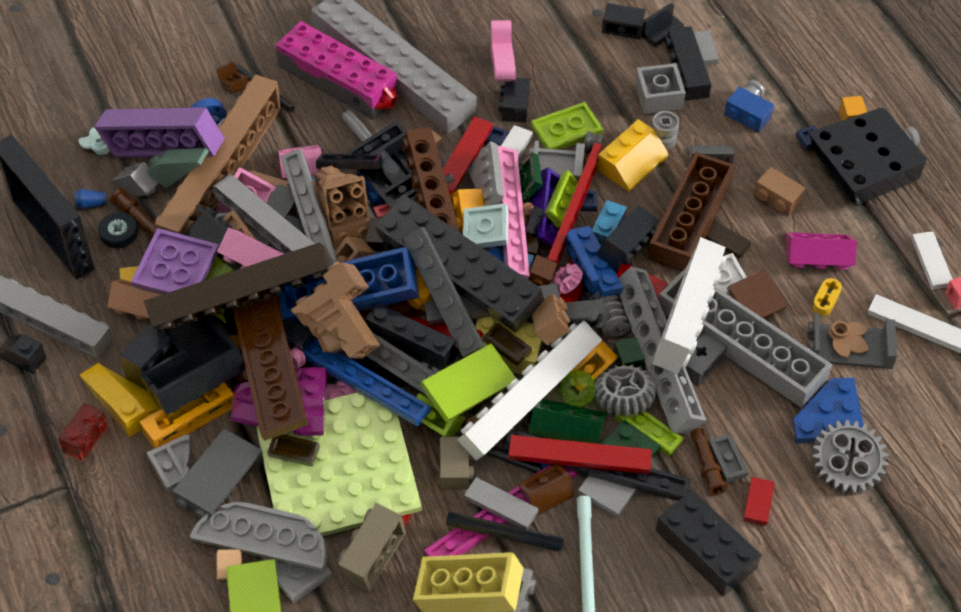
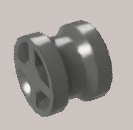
M587 131L584 151L592 150L594 143L603 145L604 134L599 133L596 135L591 131Z

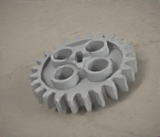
M848 420L844 422L843 426L839 421H836L834 427L829 424L826 431L822 430L819 434L820 437L815 439L814 443L816 445L813 446L811 451L816 454L812 456L811 460L817 463L813 469L821 470L817 476L818 478H827L824 485L830 482L833 483V491L839 486L841 487L842 494L847 489L850 490L851 495L855 494L856 489L863 494L865 486L872 490L874 487L873 483L878 485L881 481L880 477L885 475L886 472L883 469H886L889 463L883 460H886L889 454L882 451L887 446L884 444L879 445L882 439L881 436L874 438L875 429L870 432L866 431L867 424L860 428L858 427V421H855L853 426H850ZM851 439H854V447L851 453L852 462L849 465L848 471L849 476H846L845 470L849 460V455L847 454L851 449ZM835 441H842L845 447H839ZM858 446L866 447L868 452L860 451ZM831 462H838L841 465V469L834 468ZM855 467L862 468L864 474L857 473Z

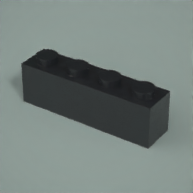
M692 26L668 29V36L665 37V48L670 51V63L677 64L685 90V100L709 98L712 84Z
M638 206L605 239L596 255L618 270L622 264L627 265L633 256L635 257L640 249L647 244L649 239L653 238L657 230L655 227L660 220Z
M379 303L375 304L365 318V323L373 333L404 353L439 370L447 368L455 357L456 340Z

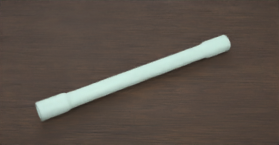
M579 496L576 500L577 518L579 520L583 612H595L591 498L589 496Z

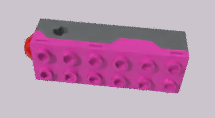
M300 21L276 44L278 67L372 120L383 109L389 110L395 106L398 95L397 73L306 23Z

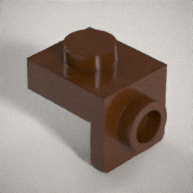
M233 61L216 69L222 87L231 92L243 90L244 86L249 82L247 76L238 72Z

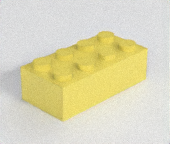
M513 552L422 557L413 601L422 612H515L523 567Z

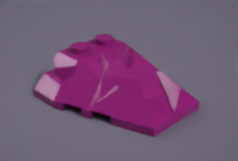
M326 368L297 369L296 374L309 425L293 430V434L299 436L324 435L325 388H327L328 384ZM249 382L235 385L231 421L259 427Z

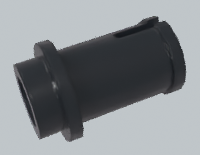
M533 206L532 210L529 209L530 214L525 224V231L536 235L542 217L545 218V211Z

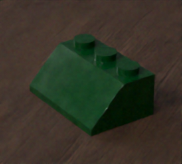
M542 398L534 406L529 434L546 439L599 444L607 413Z

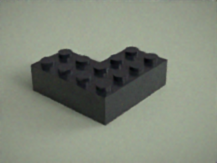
M200 316L199 321L191 324L179 323L177 324L178 328L164 331L171 338L174 355L140 374L149 395L166 416L178 411L182 406L197 400L201 395L219 387L225 381L238 376L246 370L238 347L208 316Z

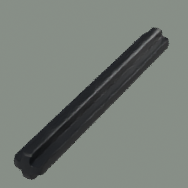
M449 512L446 519L447 526L556 551H561L563 548L564 538L455 512Z

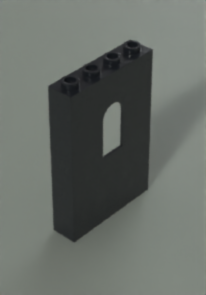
M12 134L0 140V170L10 200L76 280L88 275L95 267L80 215Z

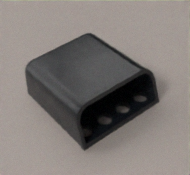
M878 108L813 131H808L811 146L816 156L855 206L919 180L926 164L925 156L885 108Z

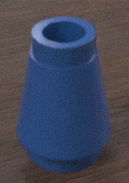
M81 188L80 191H75V208H81L82 210L106 205L105 192Z

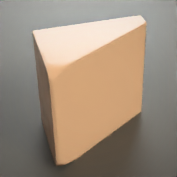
M217 550V580H227L226 567L243 564L241 550Z

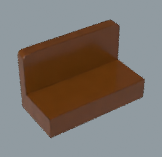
M555 464L518 483L519 491L529 500V504L538 508L537 515L574 496L570 474L559 464Z

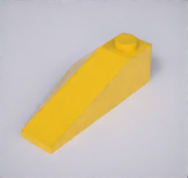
M99 363L79 374L82 381L129 438L142 430L139 421L161 409L147 390Z

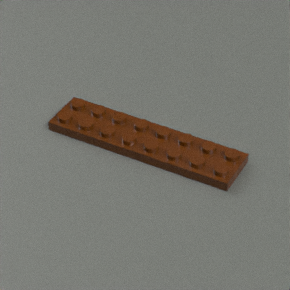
M272 294L263 295L264 299L258 302H242V307L233 309L259 430L264 441L309 425L277 295L273 296Z

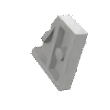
M188 434L147 452V457L167 492L172 491L189 471L190 438Z

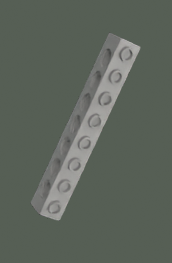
M630 267L618 277L623 286V291L618 296L622 301L631 330L637 338L645 358L646 369L649 371L650 376H653L656 392L660 399V405L667 417L668 426L673 433L688 435L707 420L686 368L682 366L679 373L676 374L652 364L667 320L647 271Z

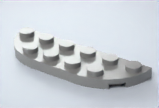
M234 502L221 505V508L216 510L211 518L208 514L202 517L189 536L195 542L229 550L239 549L242 553L275 559L276 561L325 572L327 565L326 544L313 523L298 514L255 504Z

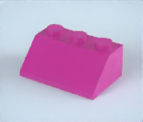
M785 232L786 258L792 264V267L805 268L806 264L814 265V268L826 269L827 265H836V269H849V266H855L857 240L850 235Z

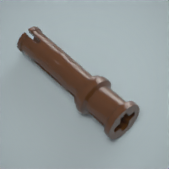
M122 188L116 190L112 194L110 202L118 206L122 213L131 215L136 223L153 238L156 232L155 222L139 208V204L135 199H131L127 195V191Z
M696 428L690 432V436L701 463L702 469L700 474L706 481L707 494L717 496L724 493L728 487L726 482L722 480L721 467L716 464L705 430L703 428Z

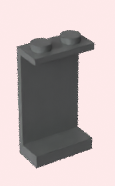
M814 313L812 322H808L807 334L811 335L808 349L829 363L893 369L897 358L894 319H886L883 329L868 328L862 336L868 345V352L862 354L850 352L848 358H843L834 351L832 347L833 340L828 335L830 325L819 324V313Z
M223 429L173 489L175 504L184 511L188 509L193 512L199 520L206 514L211 518L249 468L253 465L259 469L263 464L262 450L230 431Z

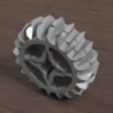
M623 364L621 367L614 365L613 369L606 368V371L602 372L599 378L596 379L594 388L597 405H600L602 410H607L609 415L616 413L617 417L621 414L628 417L629 414L637 416L638 412L644 413L646 408H651L656 393L653 376H650L648 370L643 371L641 366L634 368L633 364L630 366Z

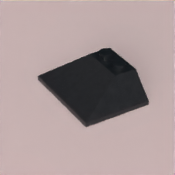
M398 120L345 152V154H376L383 156V163L380 169L358 170L389 208L403 194L410 198L417 193L416 188H413L411 183L412 172L407 168V153L403 152L402 139L405 138L406 129Z

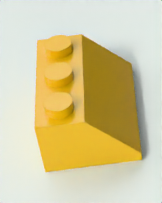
M638 119L599 153L597 171L630 192L668 157V152L655 130Z

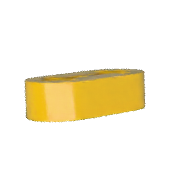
M833 278L824 280L816 294L812 309L815 313H819L820 316H827L833 310L842 289V285L838 280ZM830 287H831V288H834V289L832 290L831 294L827 293V291H828V289H830ZM823 301H827L824 307L820 306Z

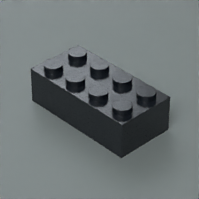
M693 490L658 517L655 531L723 597L758 568L761 554Z

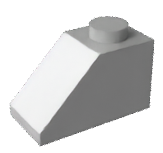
M145 162L126 167L112 180L115 185L136 197L151 195L157 189L155 186L159 183L147 173L149 167Z

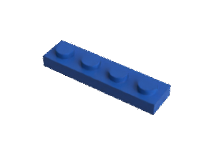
M590 226L570 229L569 232L575 231L600 279L598 291L601 297L621 294L623 286L614 269L596 255L601 246Z

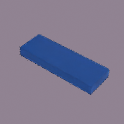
M575 231L567 232L565 247L573 263L581 268L583 273L582 280L588 292L595 294L598 292L600 279Z

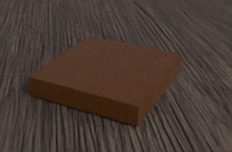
M766 269L727 287L733 299L763 319L787 307Z

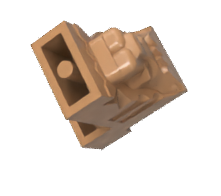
M332 165L321 168V171L315 174L313 184L335 251L346 236L361 238L366 241L370 217L364 177L342 173L339 169L333 168Z
M336 262L327 268L328 272L323 275L327 284L322 283L314 289L315 293L311 296L300 298L295 303L297 306L291 309V311L304 326L309 327L313 336L318 338L323 352L337 353L343 350L349 358L363 359L381 346L351 301L367 290L369 286L355 265Z

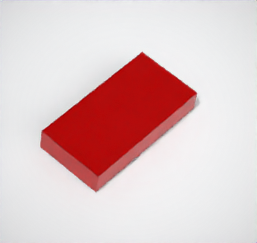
M751 477L743 521L767 526L774 481Z

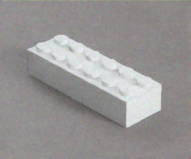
M700 237L688 262L652 364L676 374L679 373L682 366H687L690 356L693 355L696 348V339L703 328L702 321L705 320L708 313V304L715 293L713 289L719 281L721 275L719 272L726 261V257L723 256L726 247Z

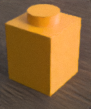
M862 96L842 97L839 107L841 121L867 112Z

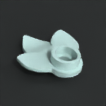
M94 127L89 132L90 136L79 139L81 147L92 149L97 155H105L110 152Z

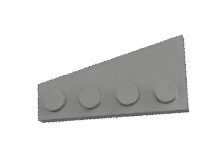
M490 141L486 147L480 150L478 157L468 170L476 189H482L484 206L497 205L504 198L498 146Z

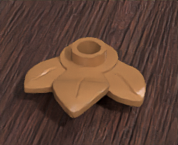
M836 321L831 324L828 329V335L833 340L832 347L834 351L843 358H848L850 352L854 354L868 352V345L862 338L868 328L857 322L847 324L843 321Z

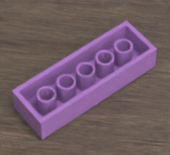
M207 108L106 109L94 126L114 157H153L155 154L158 153L160 155L166 150L207 148L209 152L206 157H214L225 139Z

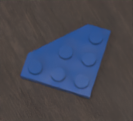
M831 378L798 413L792 422L796 443H813L817 437H820L819 434L822 430L826 431L829 424L834 427L836 421H839L842 426L846 420L849 421L850 426H853L855 421H858V427H863L864 424L854 378Z

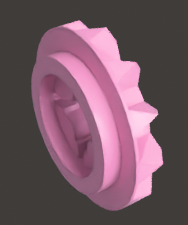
M568 263L565 267H560L558 272H554L555 276L552 277L551 284H557L559 294H566L580 283L583 275L582 270L576 264L571 265Z

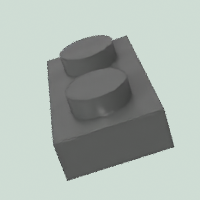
M731 434L709 439L708 443L713 457L721 467V474L726 483L748 476V470Z

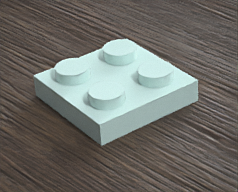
M507 204L464 209L463 235L481 248L508 245Z

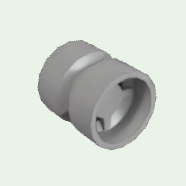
M670 111L658 112L653 117L652 128L657 133L665 149L668 150L676 144L679 119L678 116Z

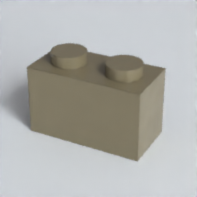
M440 437L441 489H468L469 480H474L473 466H469V460H473V457L457 440L459 437Z

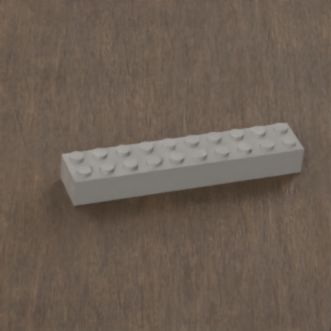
M325 0L311 9L312 26L315 29L397 73L398 95L446 134L477 113L476 95L354 0Z

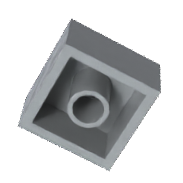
M676 63L639 67L636 69L635 87L643 114L683 109L685 90Z

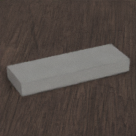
M477 477L464 495L465 500L524 529L529 528L538 513L537 507Z

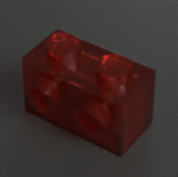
M85 402L82 404L58 437L63 453L81 461L85 459L108 426L103 410Z

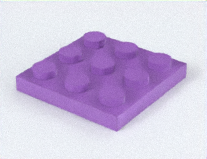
M157 228L131 280V284L136 288L165 294L204 281L218 254L219 244Z

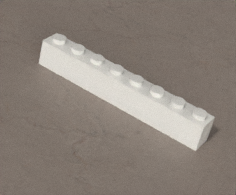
M585 320L578 325L574 322L568 327L569 332L566 333L567 335L564 338H557L550 345L553 348L550 352L543 351L536 358L538 363L535 366L530 364L521 372L523 377L520 380L515 378L506 387L509 391L505 395L502 392L499 393L491 401L494 405L490 409L487 407L482 409L476 415L478 420L474 424L470 421L460 430L463 435L457 440L475 460L485 455L602 341Z

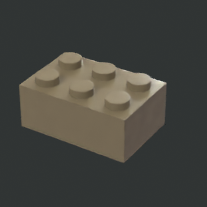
M377 502L372 509L369 508L363 519V525L360 529L357 528L351 537V544L347 550L344 549L338 558V566L344 580L367 593L371 592L406 534L402 515Z

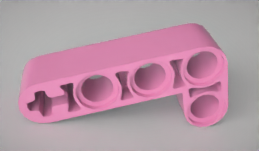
M511 20L491 21V57L495 82L516 81Z

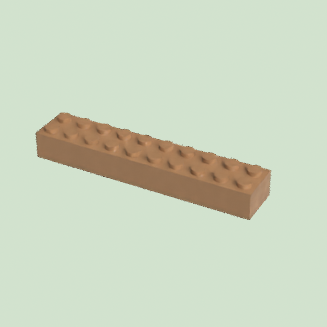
M255 74L253 79L247 83L245 91L242 95L238 96L233 109L228 111L226 119L218 126L225 139L214 157H205L200 166L186 175V179L182 184H179L173 198L167 202L163 213L156 218V230L159 228L185 235L202 214L195 208L197 204L203 208L209 206L214 211L216 210L219 199L213 193L212 187L229 174L234 176L239 167H244L281 110L277 81Z

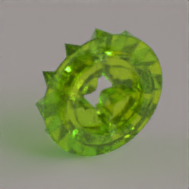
M575 370L569 372L561 380L559 390L561 391L562 399L568 404L580 407L587 405L593 400L596 383L589 373ZM576 382H579V386L587 387V389L579 391V395H576V391L569 390L572 386H576Z

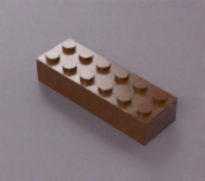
M695 152L650 242L648 259L681 271L687 267L700 237L705 239L732 183L735 169L734 164Z

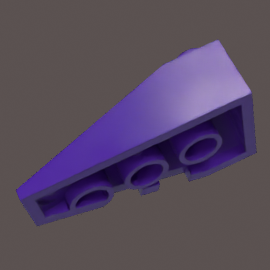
M549 167L541 170L542 186L539 191L532 195L530 203L546 211L561 176ZM544 212L545 218L542 217L537 235L538 239L552 247L560 227L557 228Z

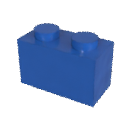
M739 86L727 100L724 115L759 133L772 118L774 104Z

